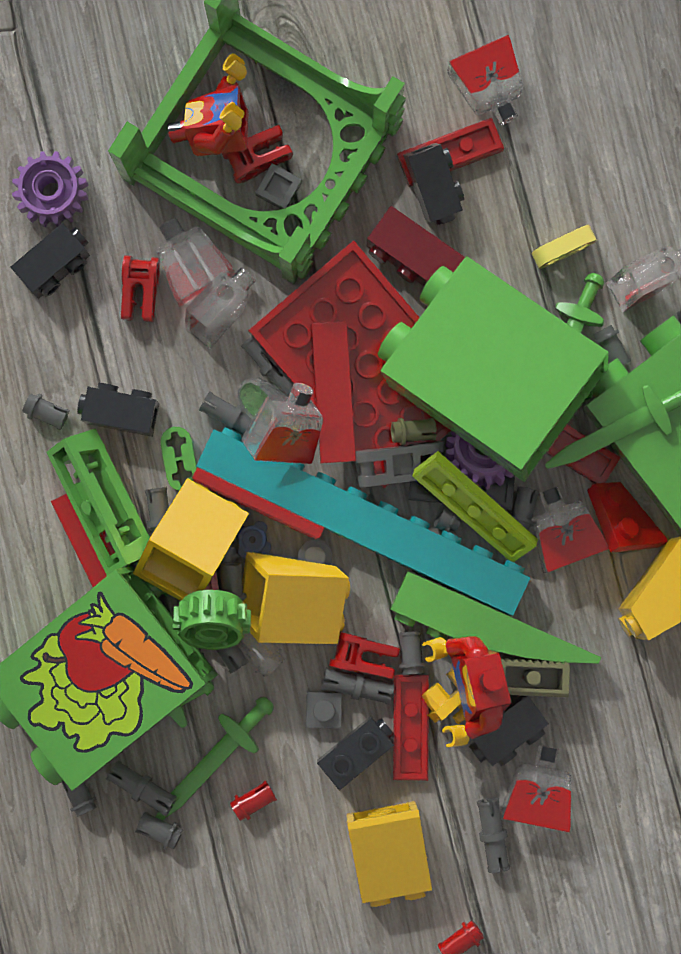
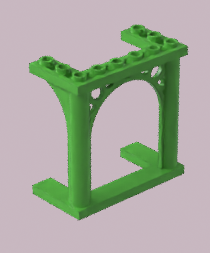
M205 0L204 6L209 29L142 133L138 127L127 121L108 152L124 181L133 186L137 181L279 268L282 278L295 284L298 277L304 279L314 263L311 259L315 250L319 249L322 251L329 241L332 233L328 230L334 220L340 222L350 206L346 201L351 193L354 191L358 194L368 177L364 173L370 163L376 165L386 149L382 144L387 136L391 135L394 137L404 120L401 117L405 111V108H403L406 97L403 96L405 83L392 76L384 88H371L352 82L330 71L243 18L240 14L238 0ZM225 43L311 96L321 107L329 122L333 137V153L328 171L319 186L309 196L290 207L274 211H255L237 206L154 156V153L168 133V124L176 121ZM337 110L341 111L344 116L346 113L351 115L341 121L335 119ZM349 126L361 127L365 132L362 139L350 143L342 140L340 133ZM344 150L356 151L348 155V162L340 160V155ZM333 181L335 183L334 188L328 189L325 186L326 182ZM322 195L327 196L325 202ZM308 206H315L318 211L312 212V223L310 224L304 212ZM293 215L300 219L303 229L297 226L292 236L289 237L285 232L284 223L287 217ZM274 219L277 221L276 230L278 235L271 232L273 227L264 225L268 220Z

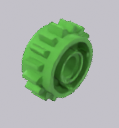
M200 590L188 594L183 600L179 601V606H174L172 629L177 630V635L190 646L208 650L225 649L237 645L244 638V634L250 633L251 610H247V604L230 592Z

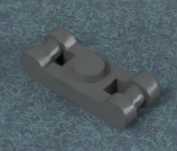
M429 441L419 444L356 451V463H360L361 475L358 476L359 487L417 481L412 475L414 469L421 464L420 456L428 455L429 458L437 451L442 454V452H445L444 441ZM383 460L384 473H375L374 461Z

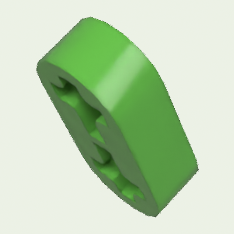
M171 427L162 434L161 450L168 483L173 489L180 491L182 487L181 482L178 480L174 481V475L179 474L178 462H183L184 469L187 472H192L193 476L197 461L191 435L184 428ZM178 433L181 439L186 438V443L181 445V457L176 456V451L173 447H168V442L173 440V434Z

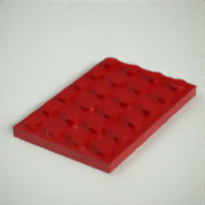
M354 240L248 330L301 393L312 394L309 403L317 411L311 324L347 321L355 452L400 446L399 443H393L391 437V423L397 422L398 418H403L404 421L433 418L390 388L380 371L386 362L378 357V351L388 333L400 322L412 328L420 317ZM434 419L436 432H433V434H436L435 441H440L451 430ZM431 440L406 442L405 445L419 444ZM383 460L374 461L375 473H384ZM387 484V485H381V487H382V488H385V487H387L389 484Z

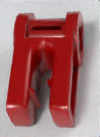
M280 125L248 137L247 150L222 153L223 158L229 160L234 170L233 178L237 184L255 178L260 173L268 170L272 163L277 166L292 158L293 152L289 145L276 146L274 150L262 155L255 154L266 147L269 149L271 145L282 140L283 132Z
M124 255L122 262V320H133L134 308L137 305L135 302L136 290L138 287L143 286V304L140 307L142 319L145 322H154L156 295L160 278L159 258L152 257L151 261L133 259L132 256Z
M340 632L334 659L330 658L329 666L394 679L395 669L385 666L384 663L376 664L362 660V654L368 651L377 653L380 657L385 655L396 658L399 656L401 648ZM349 644H350L348 657H347V659H346L348 647H349Z

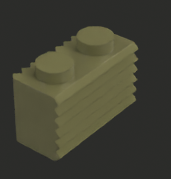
M501 658L510 695L569 697L570 665L566 661H538L520 658L518 660L514 658L510 660L508 658Z

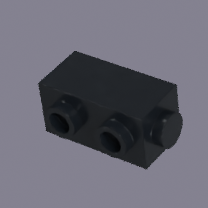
M433 143L404 154L403 157L425 220L429 222L435 221L436 225L454 220L456 218L455 213L463 211L460 201L464 200V194L458 181L453 182L449 169L454 166L448 149H442L441 144Z
M62 223L10 266V268L37 299L43 295L48 297L60 287V281L69 273L71 275L78 273L87 264L86 259L90 255L84 246L89 242L76 227L70 231Z
M98 383L97 388L88 386L86 395L81 394L77 413L82 415L81 421L85 424L153 437L160 404L156 399H151L152 393L132 389L130 395L118 392V386Z
M521 695L503 712L501 726L493 732L472 739L473 743L469 745V748L480 763L487 759L491 766H494L496 763L503 766L517 755L515 749L524 742L531 745L545 734L543 728L549 725V723L529 696Z
M370 716L317 760V764L340 791L394 746L390 739L394 733L382 718L375 721Z

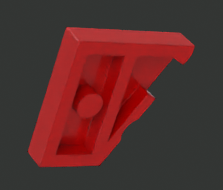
M621 482L596 483L587 489L611 553L659 548L668 542L666 536Z

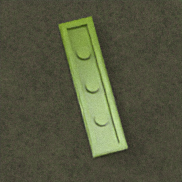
M439 451L414 469L412 477L509 561L515 562L537 546L538 539Z

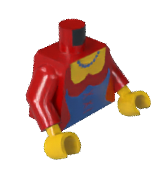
M234 53L230 54L223 64V70L229 75L222 77L216 90L189 100L186 103L184 120L168 124V134L173 144L188 140L193 154L196 156L220 155L221 153L247 150L249 111L239 84L236 82L243 80L247 74L243 59Z
M475 636L452 638L447 641L439 637L423 642L422 646L429 645L433 650V655L425 658L427 662L439 660L448 655L451 656L466 721L465 725L445 726L442 729V733L452 732L453 741L450 744H446V747L465 746L468 744L469 739H474L497 730L502 724L503 712L511 704L499 652L488 650L485 643Z

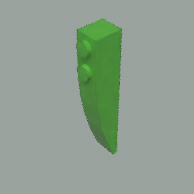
M409 571L406 572L390 610L396 612L395 620L411 627L414 626L415 622L421 623L428 627L426 634L435 638L441 637L446 640L447 636L452 638L475 636L485 643L488 650L538 660L599 664L601 660L600 656Z

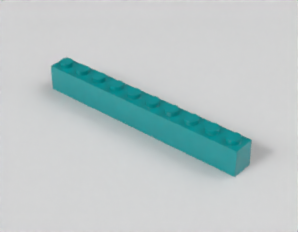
M224 427L222 433L213 429L196 468L199 467L306 518L330 532L509 616L514 615L530 580V577L523 574L524 567L509 560H506L504 565L492 560V552L475 545L473 550L460 545L462 538L443 530L441 535L428 530L431 524L418 517L411 516L409 521L398 516L399 509L386 502L380 501L377 506L366 501L368 494L349 486L348 490L345 491L334 486L337 480L318 471L316 476L304 472L305 465L302 463L256 461V456L261 450L262 444L255 442L254 446L251 447L240 442L243 437L242 435Z

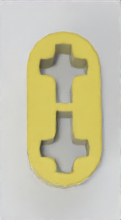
M585 225L537 248L531 254L538 268L542 269L589 247L597 239L590 225Z

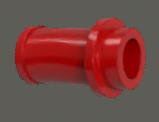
M265 780L262 784L240 797L238 794L235 795V800L230 802V805L240 821L245 818L250 820L251 814L273 801H277V798Z
M473 920L468 923L464 921L461 923L463 926L461 929L437 944L442 954H463L472 946L476 945L479 947L481 945L480 941L484 939V936Z

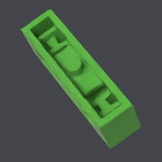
M96 428L64 438L46 453L106 575L108 576L115 569L138 564L150 536ZM72 463L76 470L73 476L76 479L79 478L81 482L74 484L65 464ZM104 531L108 535L105 537L106 543L111 542L115 553L111 556L100 537Z

